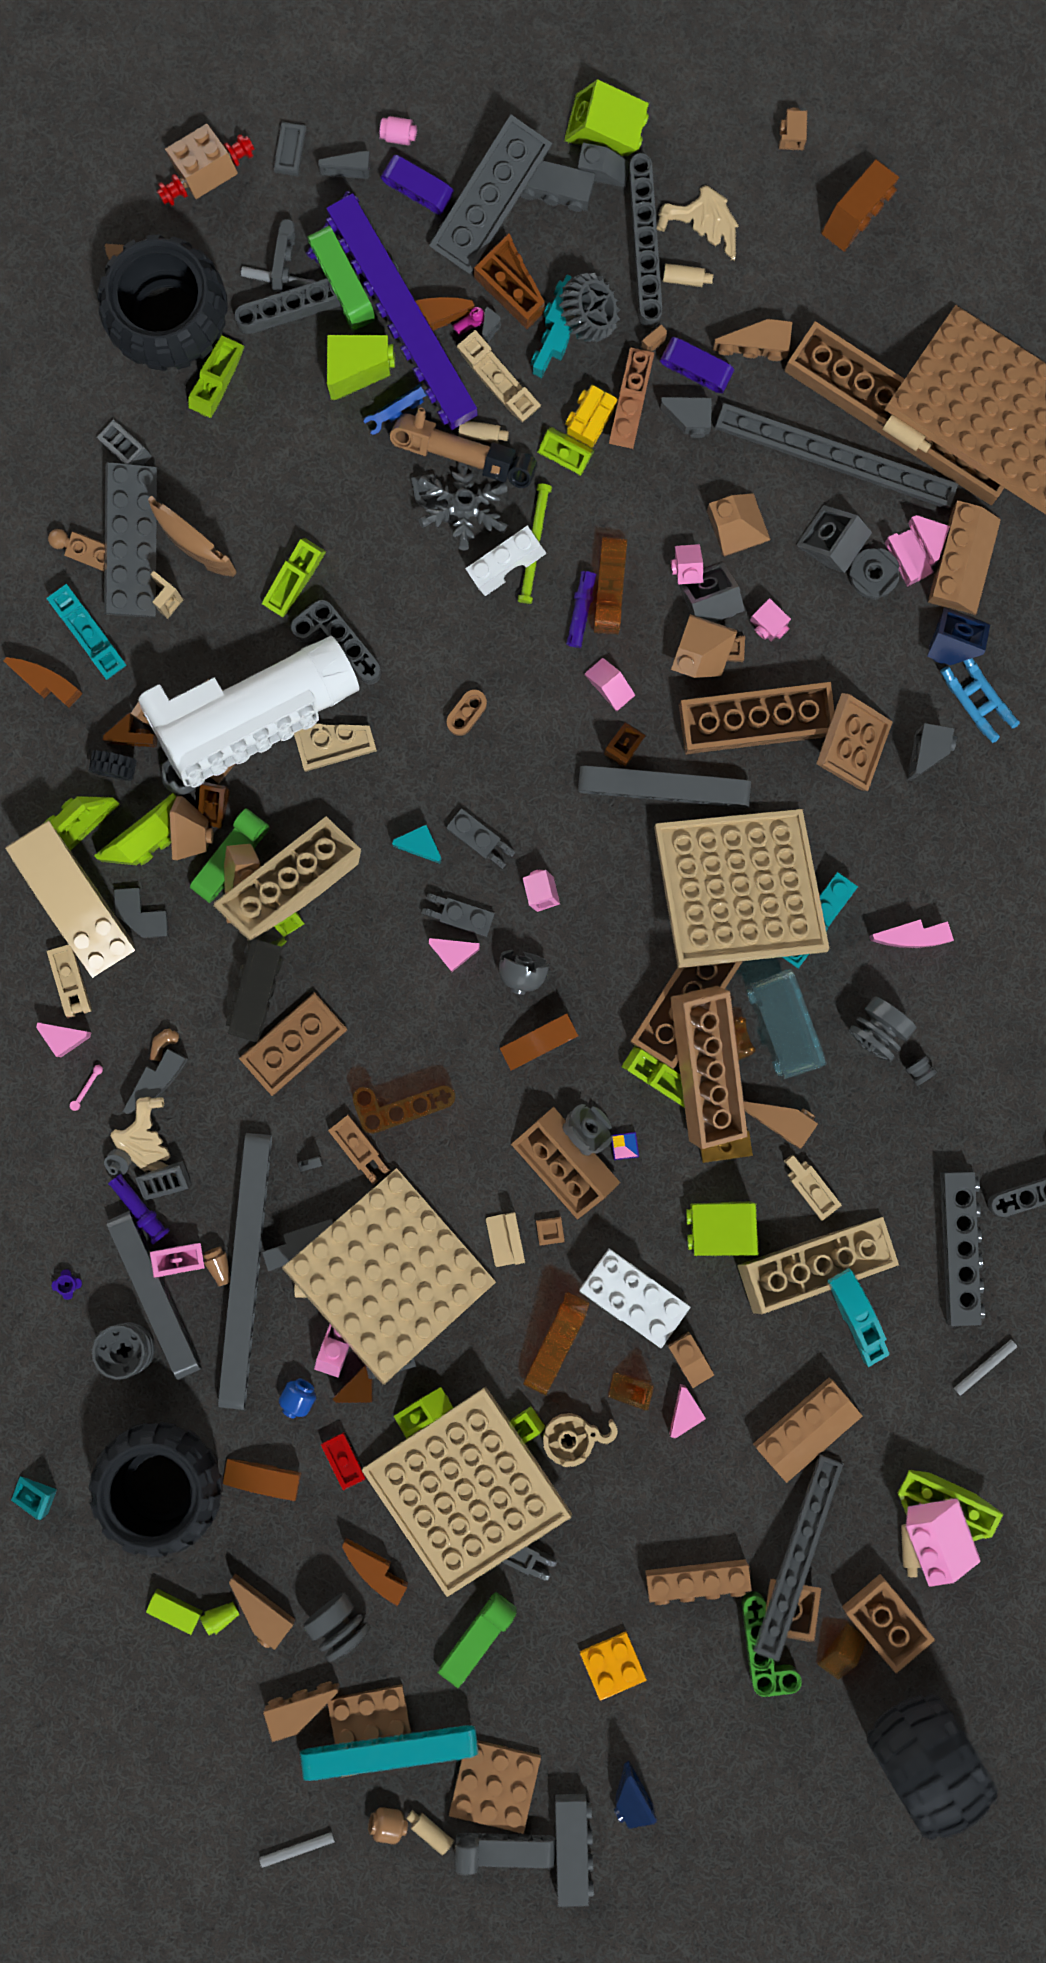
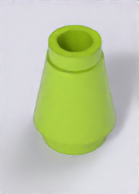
M231 1602L205 1611V1615L201 1616L200 1620L210 1636L213 1633L218 1634L240 1614L235 1604Z

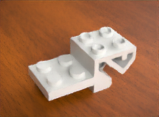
M611 1249L606 1251L579 1289L588 1298L620 1321H624L659 1348L664 1346L691 1308Z

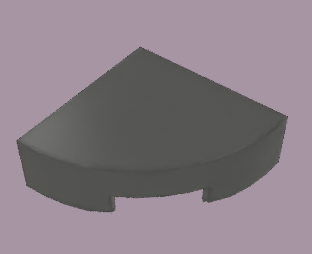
M318 1156L300 1161L298 1163L299 1171L302 1172L323 1166L322 1157Z

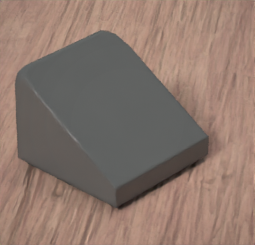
M486 307L482 337L488 344L501 328V317Z

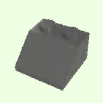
M823 505L796 546L828 568L845 573L872 532L858 515Z
M724 562L703 569V583L679 584L691 615L716 622L745 611L739 585Z
M924 723L916 731L907 780H914L949 755L950 751L955 750L957 736H953L954 728Z

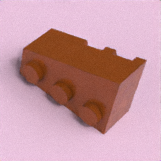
M875 160L837 203L821 234L845 252L860 231L863 232L871 221V217L878 215L884 206L883 202L885 200L889 202L897 191V188L894 186L899 176L878 160Z
M508 234L474 267V276L513 317L528 329L544 313L545 302L533 278L529 275L510 234Z

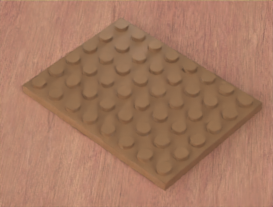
M955 305L884 410L1046 514V363Z

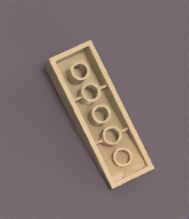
M325 817L215 902L214 906L251 940L303 908L359 864L361 849L330 819Z
M49 820L5 847L30 888L92 978L135 951L132 939Z
M880 1217L781 1249L737 1266L752 1312L754 1314H764L831 1290L827 1280L848 1268L851 1269L856 1279L859 1280L898 1266L899 1263L884 1218Z

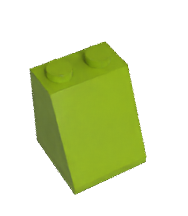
M597 79L576 94L564 141L581 146L583 143L607 147L616 154L627 157L641 146V132L648 120V113L646 112L649 103Z
M388 335L327 336V386L331 400H337L389 377L391 368H395L394 344H389Z
M751 1201L690 1204L691 1209H686L687 1225L691 1224L692 1235H687L688 1250H692L694 1256L758 1255L756 1203Z

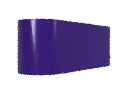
M393 155L381 175V179L385 184L436 214H442L454 194V190L448 184L398 155Z
M675 337L670 339L660 358L661 364L717 393L724 392L735 371L730 364Z

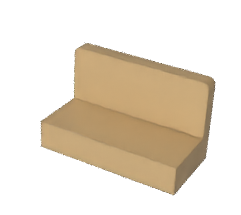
M153 571L150 574L151 577L163 589L154 599L153 604L168 619L181 604L183 598L171 584Z
M515 1212L487 1217L486 1223L495 1266L525 1263Z

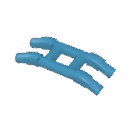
M973 658L963 661L969 675L974 679L964 688H962L949 666L941 669L940 672L951 692L955 694L975 722L977 728L992 743L996 742L1000 736L983 716L994 708L998 715L1012 729L1019 725L1020 721L997 695ZM981 688L989 701L976 708L968 696Z

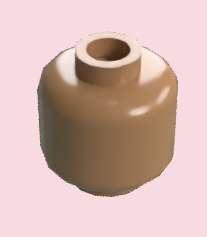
M380 1807L375 1813L370 1815L368 1832L372 1835L374 1841L396 1844L402 1836L406 1835L408 1822L404 1820L403 1813L400 1810Z

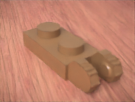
M349 1115L328 1130L355 1166L363 1171L371 1183L375 1184L378 1180L376 1175L366 1166L370 1161L374 1160L382 1173L388 1174L390 1172L389 1168L378 1156L377 1150Z

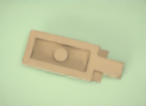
M790 1155L784 1160L792 1171L788 1174L791 1183L821 1221L842 1206L813 1167L808 1165L806 1161L800 1164L794 1155Z

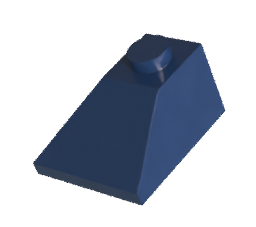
M944 608L931 640L927 657L932 658L938 663L953 665L983 655L986 650L990 625Z
M628 1761L624 1764L615 1797L616 1808H614V1812L620 1823L625 1821L629 1829L654 1824L657 1822L654 1804L631 1763Z

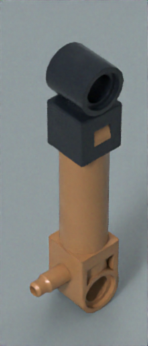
M419 408L416 416L402 414L397 419L390 433L391 442L398 448L423 456L431 452L483 470V476L504 483L508 478L509 482L517 488L528 487L538 467L537 460L528 453H519L515 457V449L494 442L489 447L435 429L436 423L425 420L424 408Z

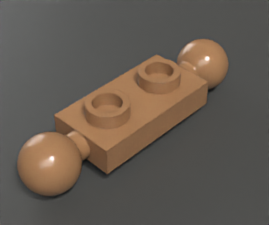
M55 529L49 533L48 542L53 548H67L64 556L105 571L104 543L77 532H72L71 537L68 538L66 532L61 529Z

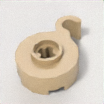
M572 1413L560 1414L552 1418L546 1425L543 1434L544 1449L548 1457L555 1463L564 1467L577 1466L583 1463L590 1455L595 1441L603 1444L612 1442L617 1436V1426L614 1420H609L608 1423L611 1431L609 1434L603 1435L599 1432L597 1426L590 1425L581 1416ZM565 1434L574 1436L576 1440L572 1441L573 1445L567 1446L566 1442H561V1438H564Z

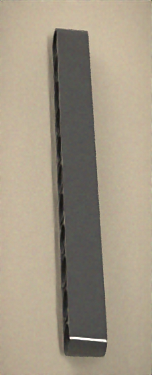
M247 1132L245 1135L218 1401L219 1408L245 1410L272 1147V1135Z

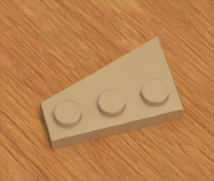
M315 724L309 729H301L294 733L305 772L377 751L370 726Z

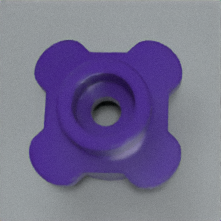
M68 1269L62 1270L61 1276L52 1282V1289L63 1295L65 1300L71 1299L75 1290L82 1286L81 1279L71 1275V1271ZM65 1282L69 1283L68 1287L65 1286Z

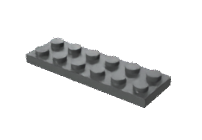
M510 115L429 246L471 275L474 267L483 257L553 144L516 117Z
M109 462L105 464L104 614L137 617L156 616V606L153 604L156 598V582L150 574L153 571L156 572L157 519L152 512L148 499L152 496L157 501V467Z

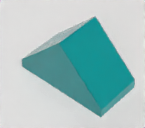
M427 825L393 840L392 845L395 848L439 864L441 863V856Z
M20 1476L11 1501L34 1518L41 1520L49 1513L57 1489Z

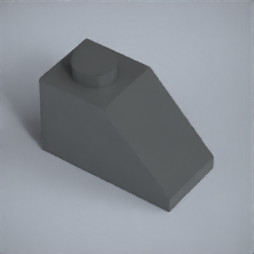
M583 143L578 169L595 173V182L626 187L630 162L607 147Z
M662 397L660 410L684 434H690L693 438L705 437V434L710 433L712 398Z

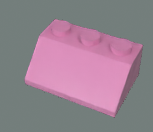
M958 1499L908 1506L906 1528L929 1587L954 1583L980 1563L977 1548Z

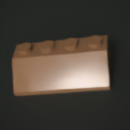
M962 501L955 503L948 522L950 528L936 568L928 599L929 603L974 615L977 614L1001 519L981 506Z
M553 1107L511 1145L578 1220L602 1201L621 1182L595 1153L586 1156L580 1152L579 1148L563 1132V1124L566 1123V1120Z
M828 1378L753 1444L787 1483L856 1423L862 1415L833 1380Z

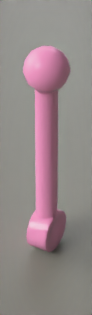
M101 1065L94 1066L93 1074L76 1101L70 1103L71 1110L77 1111L80 1109L81 1100L97 1075L103 1072Z

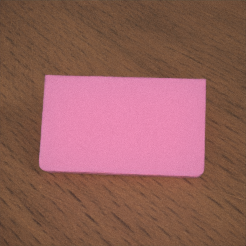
M908 530L900 535L896 533L887 538L885 545L888 551L897 559L899 572L907 586L933 573V569L912 530Z

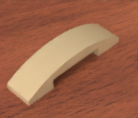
M476 330L457 345V349L478 377L522 423L541 407L532 394L517 382L491 352L492 348Z

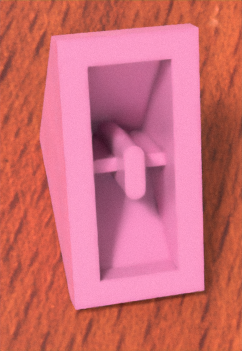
M916 515L911 518L908 524L932 567L940 558L950 526Z
M604 658L584 674L616 712L635 696L621 672Z
M429 938V945L451 972L473 956L480 948L479 943Z
M37 1023L36 1027L56 1057L64 1056L91 1037V1032L43 1023Z
M200 1243L150 1252L154 1278L204 1268Z
M682 1384L679 1386L669 1432L672 1438H677L706 1419L686 1386Z

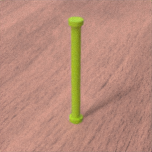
M537 484L536 489L539 492L532 532L539 543L548 493H551L552 486L547 484ZM537 561L525 568L521 595H518V602L532 604L531 592Z

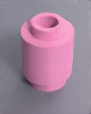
M391 116L388 119L382 118L380 139H385L388 143L408 146L411 141H415L417 126L413 125V120Z

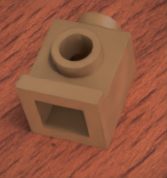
M798 108L786 110V118L781 120L780 123L781 139L779 149L804 150L807 136V111H801Z

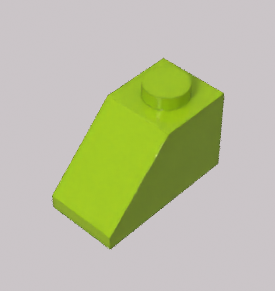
M440 1387L396 1414L394 1418L407 1438L445 1415L449 1410L453 1409V1406Z

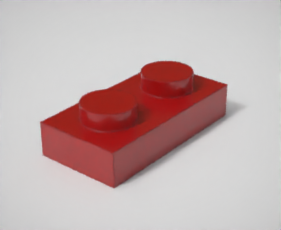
M344 1432L321 1443V1447L342 1490L366 1479Z

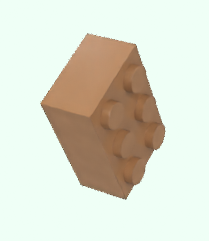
M881 1574L842 1606L848 1617L895 1673L899 1672L935 1641L929 1631Z

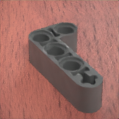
M319 600L293 620L291 625L292 632L295 638L303 643L313 640L321 632L326 637L332 636L336 628L344 629V636L334 639L342 648L354 672L364 683L369 685L375 684L380 680L381 669L378 662L328 601ZM321 609L330 611L329 616L325 619H319L317 612ZM302 624H307L310 626L309 632L303 635L297 632L298 627ZM352 647H358L361 652L359 656L352 658L348 656V650ZM364 660L366 665L374 670V675L366 674L364 666L361 664Z
M1046 1178L992 1195L987 1202L989 1211L993 1215L1007 1217L1045 1205L1046 1195L1043 1189L1046 1185ZM1023 1191H1027L1030 1195V1199L1026 1204H1022L1019 1198ZM999 1199L1004 1202L1011 1200L1013 1204L1004 1205L1002 1207L1003 1211L996 1208V1205L999 1204Z
M459 1833L456 1835L455 1872L462 1875H472L478 1872V1866L551 1868L555 1866L556 1838L551 1835L519 1834L518 1837V1834H494L493 1836V1834L468 1833L467 1836V1833Z

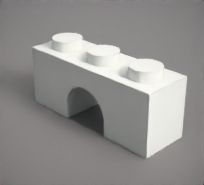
M527 525L465 569L478 589L486 596L505 583L504 577L510 570L520 565H524L527 568L547 553Z

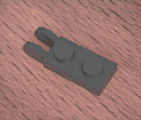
M289 219L283 220L279 227L271 276L274 292H282L284 283L289 281V268L286 265L287 261H292L293 245L295 244V225Z
M462 808L446 827L448 831L483 858H488L501 869L506 864L502 859L491 853L492 850L498 846L508 856L512 857L516 853L504 842L500 841L501 838Z
M427 894L426 899L430 902L445 906L442 914L429 908H423L421 914L440 920L439 922L484 937L488 936L495 913L450 898L445 899L433 894Z
M527 1545L502 1563L527 1575L531 1574L548 1581L551 1576L550 1573L534 1565L535 1561L537 1560L550 1567H555L558 1561L553 1556L540 1552L539 1549L531 1545Z

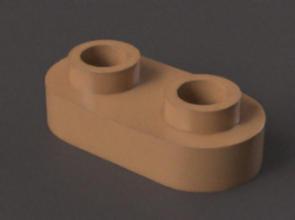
M470 690L466 692L448 715L447 727L452 734L457 736L467 734L487 707V700L481 691ZM472 700H477L479 702V706L476 708H472L470 706V702ZM458 719L464 721V725L460 728L455 726V721Z

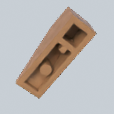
M743 1101L745 1112L799 1149L803 1147L818 1123L813 1121L815 1116L804 1108L800 1112L798 1109Z
M234 1574L229 1584L254 1635L258 1637L257 1641L266 1648L271 1647L275 1650L296 1619L237 1574Z

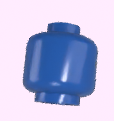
M303 1379L288 1382L279 1397V1404L283 1408L282 1412L290 1418L306 1416L316 1400L313 1385Z

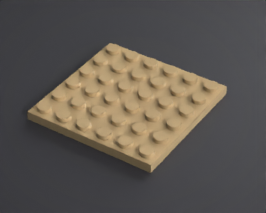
M803 809L655 824L654 830L678 968L828 952L829 943Z
M397 1168L282 1268L382 1384L391 1379L496 1283Z
M484 1387L362 1469V1472L446 1597L572 1517L571 1511L487 1387Z

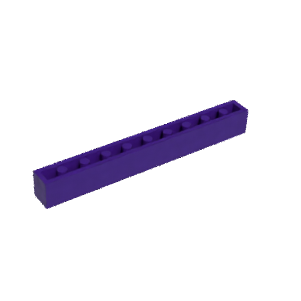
M353 193L327 207L328 218H326L328 226L332 228L333 232L337 231L341 239L338 242L344 253L349 252L353 260L350 263L357 275L362 274L365 280L363 286L369 296L374 295L378 303L375 306L382 318L386 316L390 325L387 327L394 339L399 338L403 345L400 347L403 356L407 361L411 359L414 364L413 373L419 382L423 381L427 387L425 393L431 403L436 402L440 409L437 411V414L444 425L448 423L451 430L478 416L476 405Z

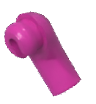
M480 307L473 308L469 315L452 325L456 334L460 336L466 331L482 325L485 312Z

